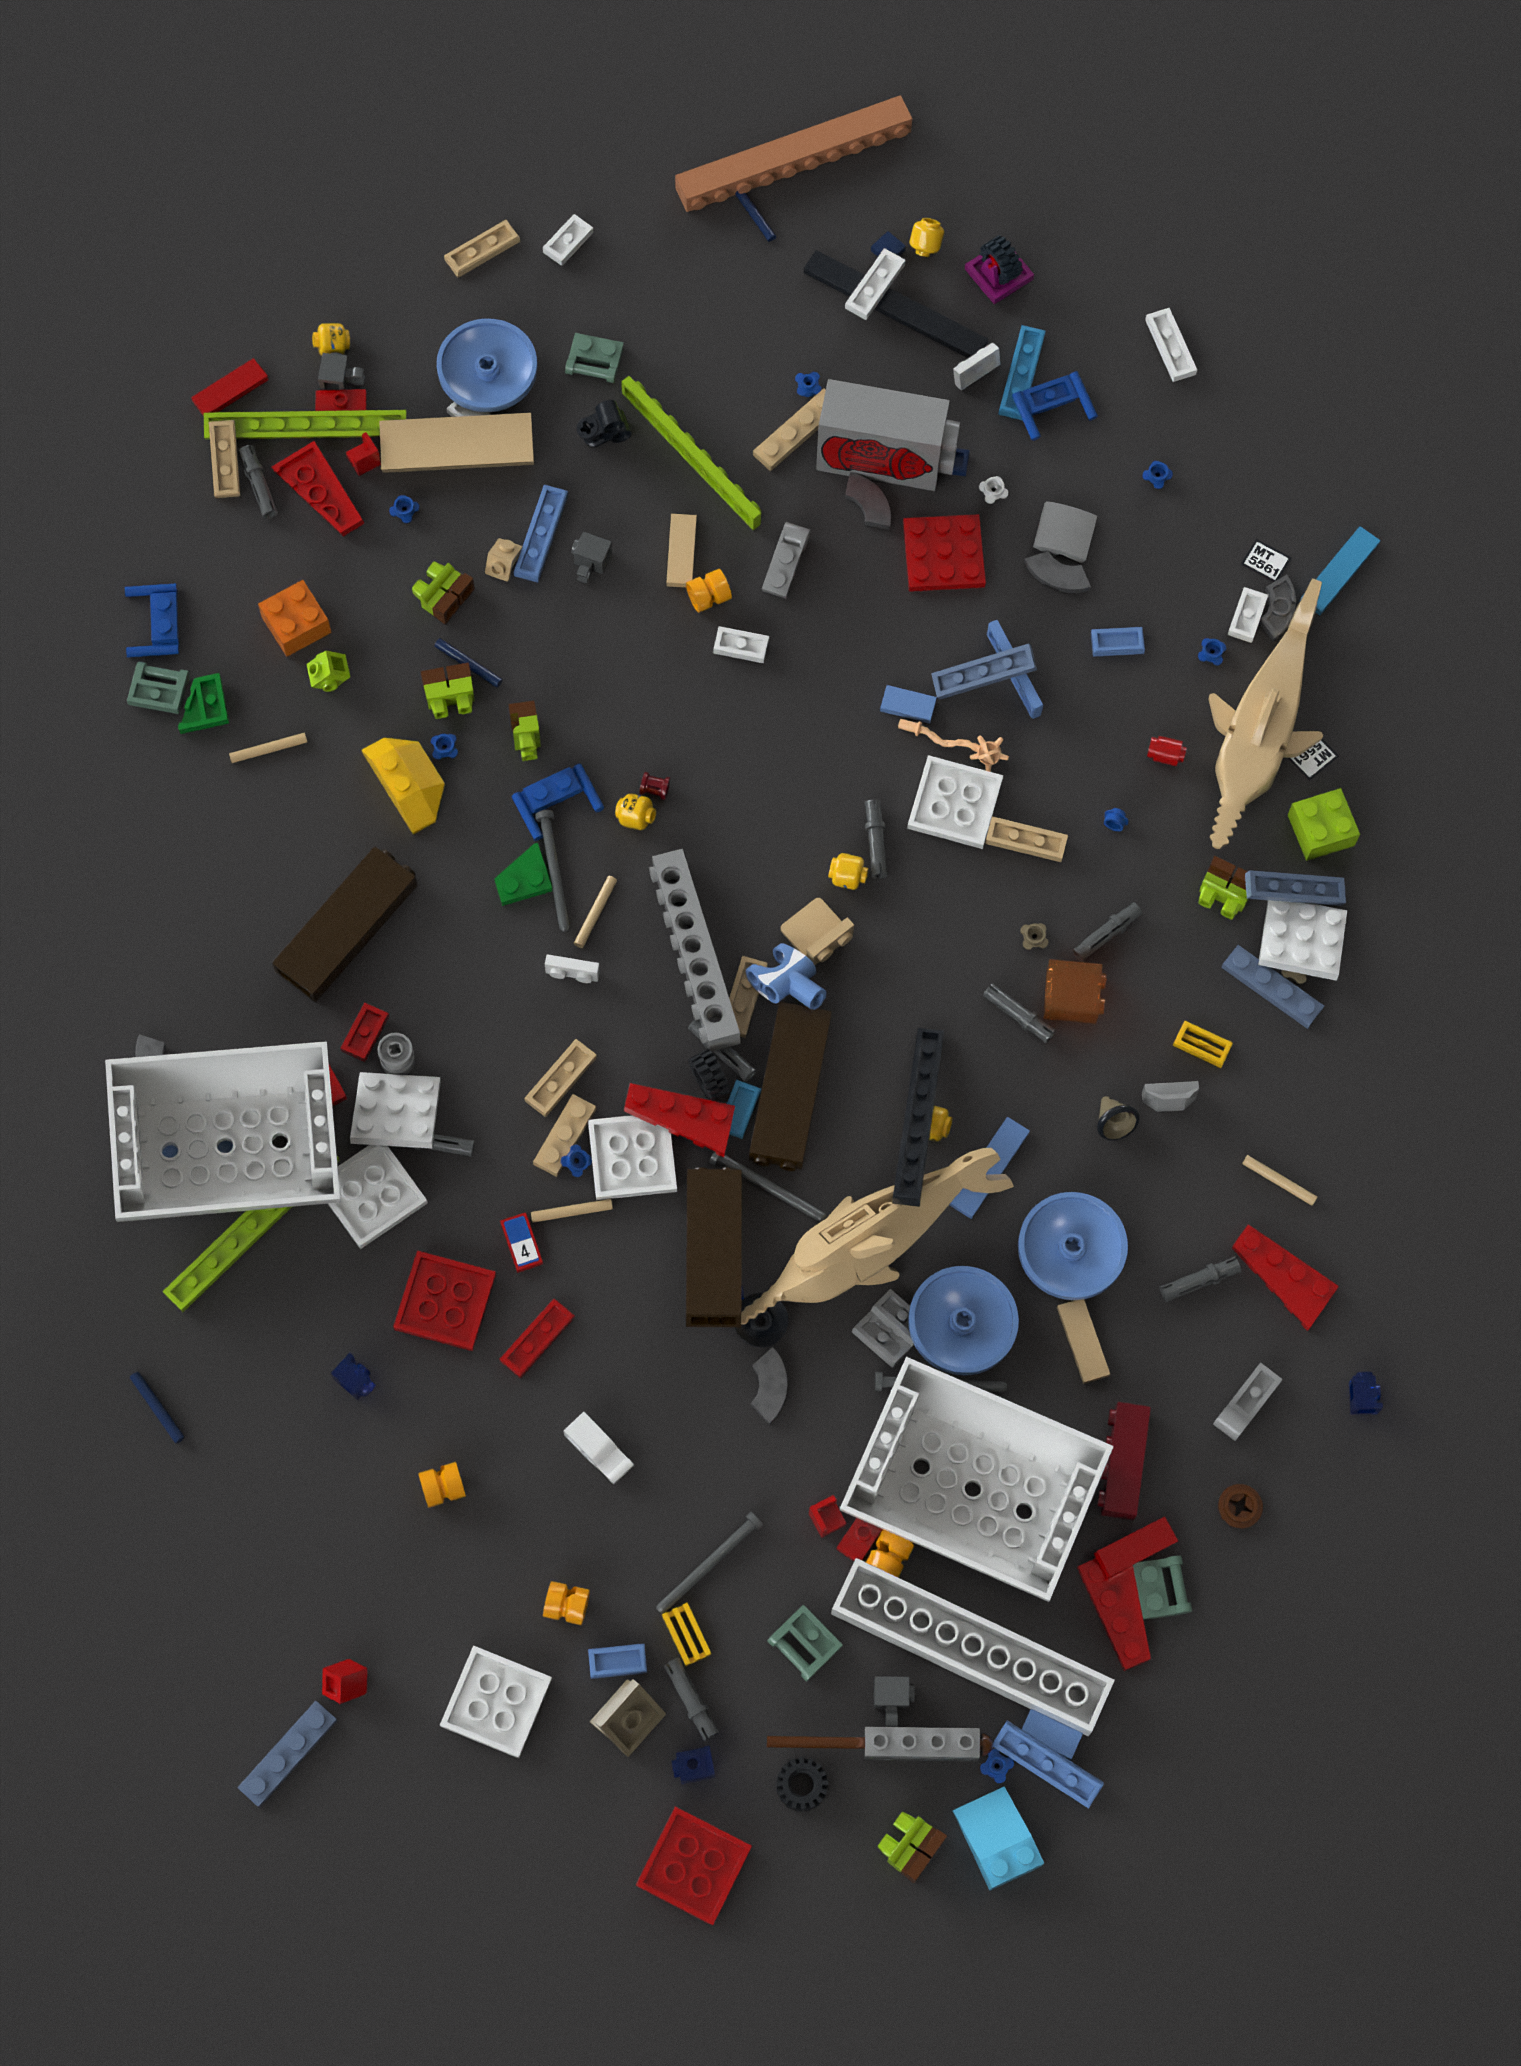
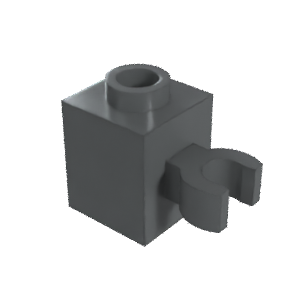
M337 352L323 353L318 376L320 390H346L347 382L363 386L365 381L364 369L359 367L350 369L347 355Z
M584 531L580 540L576 539L574 541L571 553L574 554V564L579 566L577 581L587 584L592 571L604 573L612 555V541Z
M875 1676L874 1709H885V1727H897V1709H908L909 1702H914L915 1687L914 1685H909V1677Z

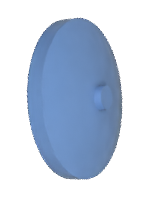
M498 319L469 321L454 329L441 344L437 355L438 379L445 393L458 405L477 412L501 411L520 402L533 387L537 376L536 351L528 336L513 324Z
M1079 1192L1059 1193L1039 1202L1026 1216L1018 1238L1020 1262L1029 1279L1045 1293L1065 1300L1088 1299L1107 1290L1119 1277L1128 1253L1126 1231L1114 1210L1100 1199Z
M970 1266L949 1267L927 1278L916 1291L908 1314L910 1336L921 1356L934 1367L955 1375L979 1374L996 1366L1010 1351L1018 1332L1019 1318L1017 1306L1008 1288L991 1273Z

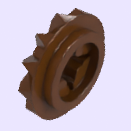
M1235 1484L1226 1488L1219 1497L1218 1510L1221 1519L1228 1523L1230 1527L1244 1529L1253 1526L1260 1519L1263 1504L1260 1495L1252 1487L1244 1484ZM1245 1497L1244 1507L1247 1509V1512L1241 1511L1236 1517V1507L1232 1504L1233 1502L1238 1503Z

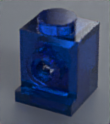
M349 1353L331 1372V1375L339 1385L356 1400H359L361 1396H368L375 1388V1384L369 1377L371 1372L361 1363L355 1365V1358Z
M1366 1371L1356 1373V1376H1353L1349 1381L1350 1414H1378L1383 1409V1403H1377L1381 1398L1380 1384H1376V1376H1373L1372 1372Z
M710 1746L676 1753L677 1760L671 1761L674 1778L680 1777L681 1784L715 1778ZM689 1760H696L698 1767L694 1770L687 1767Z

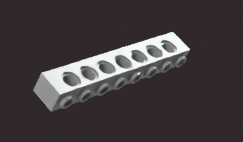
M683 849L652 856L653 866L649 867L652 882H657L659 889L656 890L659 905L664 904L666 912L663 913L666 928H672L673 935H670L673 950H678L680 958H677L679 971L681 974L685 973L688 980L684 982L687 996H692L695 1003L691 1005L694 1019H700L702 1028H698L701 1042L702 1044L707 1043L708 1049L711 1052L740 1044V1031ZM671 879L678 881L675 884L667 883V881ZM677 902L685 903L681 907L674 906ZM683 925L692 926L690 929L687 930L680 928ZM693 947L699 949V951L694 953L687 950ZM700 970L706 972V974L702 976H698L694 973ZM704 994L713 995L710 999L702 998ZM712 1017H719L721 1019L715 1023L709 1021Z

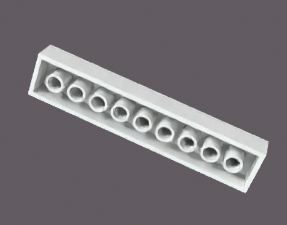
M857 1558L832 1608L831 1615L1029 1709H1033L1063 1723L1086 1736L1092 1733L1114 1683V1679Z

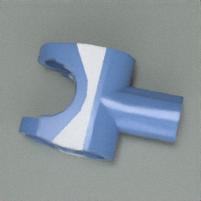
M780 943L773 949V956L780 964L779 966L768 968L752 964L746 969L749 983L762 996L773 1003H778L790 994L808 1008L815 1010L822 1005L826 998V990L810 980L816 974L814 963L800 951L787 944Z

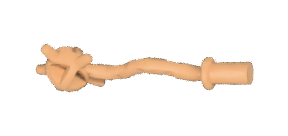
M904 719L899 721L898 729L913 732L915 736H918L920 733L926 734L934 743L940 744L942 747L953 748L955 746L971 748L977 753L970 755V759H979L980 762L986 765V771L991 772L992 765L996 764L1000 759H1009L1008 755L1001 753V748L999 747L1003 742L1002 737H999L995 742H986L980 735L977 737L980 745L965 739H957L955 741L943 740L935 732L922 726L921 721L918 723Z

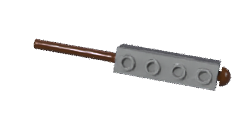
M865 1727L864 1737L767 1736V1747L864 1749V1760L977 1762L980 1758V1750L981 1755L985 1756L993 1748L992 1739L988 1735L982 1733L980 1739V1728Z

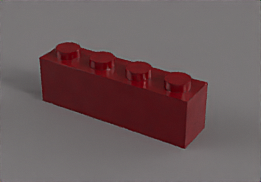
M1117 1402L1115 1409H1110L1108 1425L1112 1426L1111 1436H1106L1105 1443L1112 1445L1113 1449L1101 1475V1479L1105 1480L1104 1490H1099L1097 1506L1102 1507V1516L1133 1521L1137 1516L1151 1409L1149 1406Z

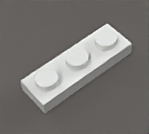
M884 248L845 303V309L867 320L905 266V259Z
M1170 308L1147 314L1145 321L1172 381L1175 382L1196 375L1197 368Z

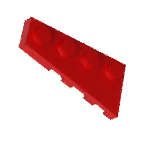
M315 441L271 467L277 475L342 536L365 524Z
M630 1083L624 1112L654 1126H662L668 1129L669 1133L693 1141V1144L702 1148L705 1146L724 1158L735 1105Z
M1249 1224L1232 1246V1249L1255 1274L1261 1277L1268 1289L1281 1299L1288 1311L1301 1321V1325L1307 1331L1339 1287Z
M1097 1559L1079 1565L1077 1569L1123 1670L1126 1671L1149 1661L1151 1657L1133 1565L1109 1578L1104 1574Z

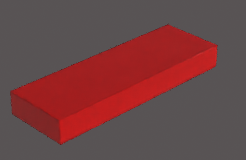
M253 358L192 396L191 399L203 416L204 413L219 412L269 380L268 375Z
M553 1299L499 1359L500 1362L521 1379L573 1321L575 1315L556 1299Z
M1164 1516L1096 1551L1094 1555L1104 1574L1109 1578L1178 1542V1539Z

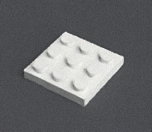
M928 755L907 829L983 849L1003 775Z
M1268 900L1258 965L1337 981L1347 910L1310 903Z
M360 1072L350 1135L351 1144L432 1148L441 1084L440 1077Z
M633 1115L588 1120L596 1200L677 1192L672 1139L668 1129L659 1125L654 1126Z
M369 1145L337 1167L340 1202L327 1204L358 1247L362 1249L425 1206L428 1202L388 1146Z
M473 1645L440 1727L520 1758L552 1677Z

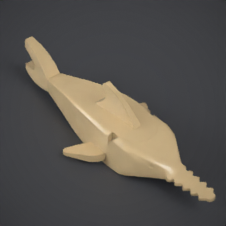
M1312 578L1293 614L1287 632L1248 686L1236 711L1216 694L1212 693L1209 695L1208 700L1215 727L1225 736L1215 765V772L1222 795L1219 801L1221 807L1217 808L1219 816L1214 818L1217 824L1212 827L1214 833L1210 835L1212 846L1215 849H1221L1222 846L1229 844L1228 837L1233 836L1231 829L1237 828L1236 821L1242 818L1240 813L1245 811V806L1271 788L1282 759L1301 755L1323 738L1322 732L1319 731L1292 732L1300 703L1306 639L1314 620L1322 582Z
M992 1148L971 1151L956 1159L948 1167L925 1174L920 1207L892 1204L894 1185L854 1202L851 1196L844 1198L825 1220L818 1223L802 1236L794 1254L776 1283L768 1291L764 1292L761 1298L756 1299L752 1305L746 1306L745 1310L741 1312V1324H746L749 1319L756 1318L758 1313L765 1312L768 1307H774L778 1301L819 1303L835 1298L855 1285H876L897 1280L899 1272L889 1267V1265L905 1253L928 1230L963 1188L973 1192L995 1193L1014 1187L1011 1179L1006 1174L986 1175L987 1171L1001 1160L998 1153Z

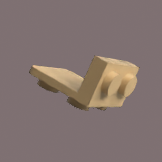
M815 898L781 925L783 935L798 951L807 956L814 965L827 960L839 946L846 945L853 938L854 924L848 917L841 921L821 898Z

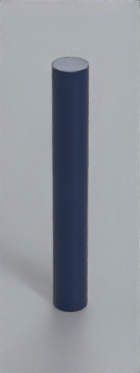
M737 191L735 195L767 241L771 242L776 239V235L747 193L739 194Z
M441 638L436 641L434 646L460 664L469 662L470 670L498 688L501 685L502 678Z
M139 1371L133 1373L130 1376L133 1384L175 1444L181 1442L185 1438Z

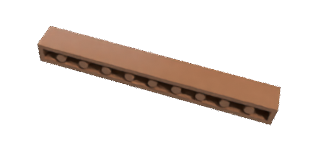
M900 95L675 175V189L686 212L700 210L711 203L725 201L728 197L734 196L737 191L739 194L747 193L753 188L770 185L773 181L784 177L790 178L798 172L815 169L818 165L829 161L835 162L843 156L857 154L863 149L882 145L896 137L902 138L911 133L912 117Z

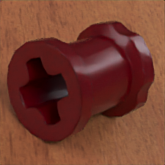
M644 772L639 794L644 795L648 793L660 796L662 800H666L671 778L666 777L662 779L650 776L649 772Z

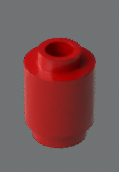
M1163 736L1158 738L1152 737L1147 757L1153 758L1155 762L1177 766L1178 762L1183 763L1187 747H1183V741Z

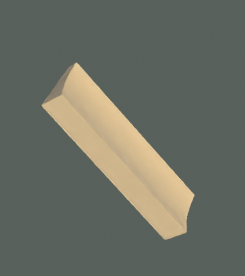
M531 413L379 421L381 470L383 473L534 465Z

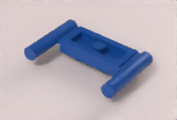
M1078 371L1012 394V398L1032 441L1041 437L1032 416L1071 403L1079 398L1089 421L1098 417Z
M177 584L125 587L126 597L150 595L152 646L126 647L127 658L179 654Z
M577 764L572 769L568 767L523 788L522 792H516L511 796L534 841L542 839L543 834L533 814L573 797L582 791L585 792L596 813L605 808L582 764Z

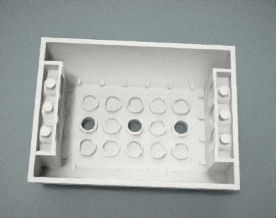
M327 1042L105 1060L115 1219L117 1222L340 1202ZM277 1136H283L288 1140V1143L283 1148H276L272 1144L273 1139ZM230 1141L233 1144V1148L228 1153H222L217 1149L219 1143ZM169 1145H173L178 1149L177 1155L172 1158L165 1157L162 1154L163 1149Z
M906 1357L845 1495L840 1511L1049 1602L1113 1446ZM923 1460L927 1462L929 1471L926 1474L915 1472L913 1465L916 1461ZM968 1483L978 1484L980 1494L975 1497L967 1495L965 1486ZM1020 1505H1027L1032 1511L1031 1517L1021 1519L1016 1513V1508Z

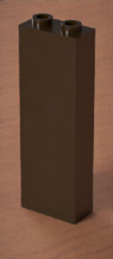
M374 846L272 962L274 971L316 1003L417 887L415 872L405 864L403 866L395 861V857L385 849L381 851Z
M779 1002L749 1151V1160L754 1161V1164L765 1167L770 1164L778 1165L785 1171L802 1170L832 1011L813 1010L806 1006Z
M704 1167L687 1169L686 1327H741L742 1170L729 1167L722 1169H707Z

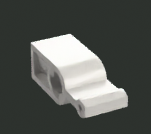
M585 1412L579 1415L564 1430V1436L612 1484L618 1482L634 1466L631 1460L617 1448L615 1443Z

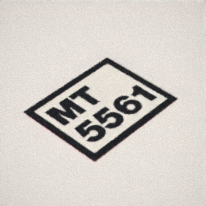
M1256 539L1241 565L1275 582L1282 575L1291 557Z
M1322 739L1301 755L1288 759L1310 781L1336 760L1339 755Z

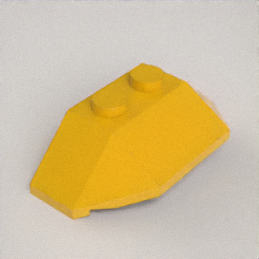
M382 738L362 749V753L412 834L435 823L445 783L420 743L417 741Z

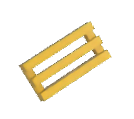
M1184 1021L1173 1046L1222 1068L1233 1043ZM1187 1030L1191 1033H1194L1206 1040H1209L1221 1047H1224L1225 1049L1224 1051L1208 1044L1205 1041L1199 1040L1195 1037L1186 1034L1185 1031ZM1181 1039H1183V1040H1185V1041H1187V1042H1189V1043H1191V1044H1193V1045H1196V1046H1198V1047H1200V1048H1202V1049H1204V1050H1206V1051H1209V1052H1211V1053H1213V1054L1219 1056L1220 1058H1218V1057H1216V1056H1214V1055H1212V1054H1210V1053H1207V1052H1205V1051H1203V1050H1201V1049H1199V1048H1197V1047H1195V1046H1192V1045H1190V1044H1188V1043L1182 1041Z
M688 1603L662 1614L686 1667L711 1655L710 1649ZM680 1613H686L701 1645L702 1653H698ZM674 1616L693 1654L691 1658H688L670 1620Z

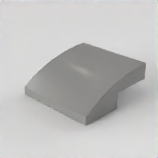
M1045 502L1033 547L1043 552L1049 551L1054 557L1061 554L1079 563H1083L1087 558L1097 516L1068 505Z
M890 1289L852 1330L856 1337L892 1368L914 1346L908 1326L910 1305Z

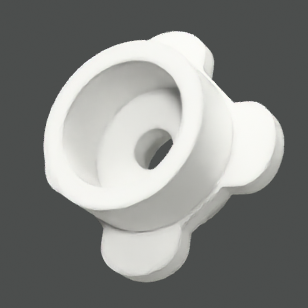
M998 476L990 477L979 485V490L984 493L985 501L989 504L994 503L999 498L1005 499L1008 496V490L1004 488V482Z

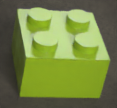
M1341 788L1294 802L1288 812V818L1306 861L1353 847L1360 836Z

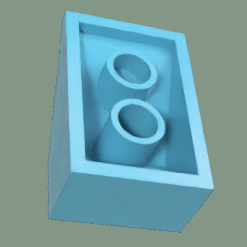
M1005 1786L953 1810L989 1891L1044 1864L1039 1850Z

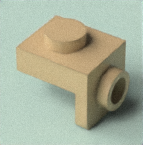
M499 538L488 553L485 574L508 581L511 577L512 567L519 558L522 546L510 540Z

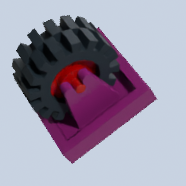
M1001 235L983 244L980 247V255L965 264L967 273L993 304H996L1034 280V273L1015 252L1016 249L1011 247L1010 241H1006V238L1004 236L1001 237Z

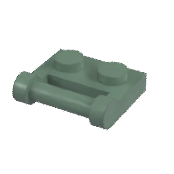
M575 333L569 358L566 362L565 374L573 375L577 373L606 379L607 382L615 383L624 349V342ZM577 361L606 366L609 369L579 364Z
M138 662L127 698L128 705L179 714L185 689L189 682L190 671L183 669L174 671L147 666L145 662ZM145 676H149L171 681H177L176 685H172L150 680H144L143 678Z
M1182 1556L1138 1562L1133 1565L1143 1620L1192 1612L1191 1603L1187 1601L1181 1565H1183ZM1170 1568L1177 1605L1169 1606L1162 1572V1569Z
M804 1605L767 1640L772 1647L776 1646L802 1673L801 1677L806 1682L843 1647V1644ZM788 1632L816 1659L811 1665L784 1639Z

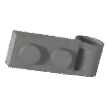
M789 522L785 523L762 586L763 592L787 598L800 558L808 544L811 533L810 529Z
M1260 1362L1213 1425L1236 1441L1283 1379Z

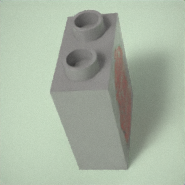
M828 379L818 428L816 470L849 476L850 472L869 480L935 491L938 473L952 475L960 422L947 420L950 400Z

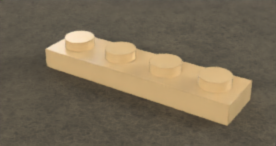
M822 389L753 450V456L769 471H772L818 430L826 389Z

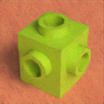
M324 651L306 664L312 688L323 689L325 692L334 691L339 685L350 678L345 654Z

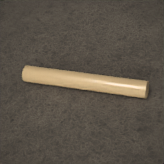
M304 732L232 752L229 755L231 762L235 763L307 743Z
M612 876L607 877L574 941L575 946L579 948L584 947L617 882L616 878Z
M1249 1155L1246 1156L1242 1163L1311 1206L1317 1199L1316 1195Z
M611 1199L534 1211L531 1212L532 1223L612 1210L613 1207Z

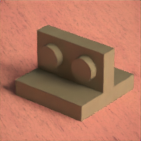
M627 1679L591 1719L590 1723L609 1738L622 1753L629 1757L666 1713L639 1683L633 1679L631 1681Z

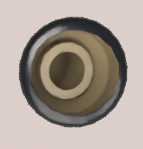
M1104 1096L1100 1104L1099 1121L1097 1123L1098 1134L1106 1140L1113 1141L1129 1136L1139 1124L1140 1116L1138 1111L1132 1106Z

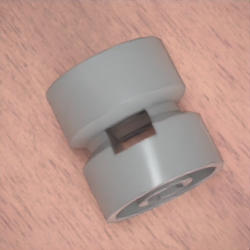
M390 1033L380 1040L378 1056L384 1072L396 1075L409 1074L415 1065V1055L409 1038L404 1034Z

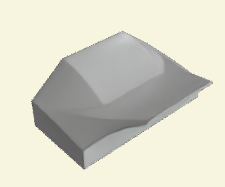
M1198 1081L1145 1084L1142 1090V1100L1144 1104L1157 1112L1182 1111L1196 1100L1199 1083Z

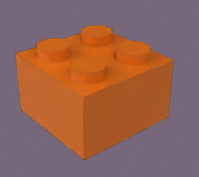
M304 580L258 603L261 617L286 657L331 633L328 618Z

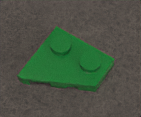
M216 673L194 678L190 689L191 695L187 698L184 707L186 711L182 723L179 722L178 725L180 734L229 724L220 674Z
M538 843L533 844L494 879L502 906L553 891Z

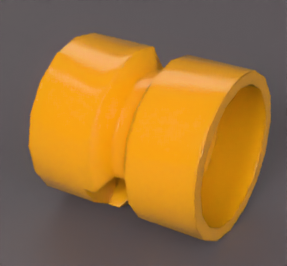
M720 569L705 574V579L697 577L686 582L689 598L698 613L711 608L713 602L721 604L732 599L729 584Z
M456 1462L441 1466L438 1472L434 1469H429L418 1473L428 1508L443 1504L445 1498L453 1501L466 1497Z
M882 1530L876 1541L878 1549L871 1551L866 1563L899 1578L904 1568L902 1561L908 1560L914 1544L909 1540Z
M551 1581L546 1596L543 1617L556 1620L565 1617L566 1622L582 1625L588 1606L590 1590L576 1586L570 1590L567 1584Z

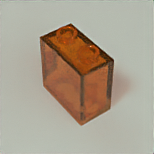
M1049 959L1046 970L1043 1019L1096 1024L1099 1014L1104 1013L1105 999L1100 998L1101 989H1105L1106 974L1102 973V964Z

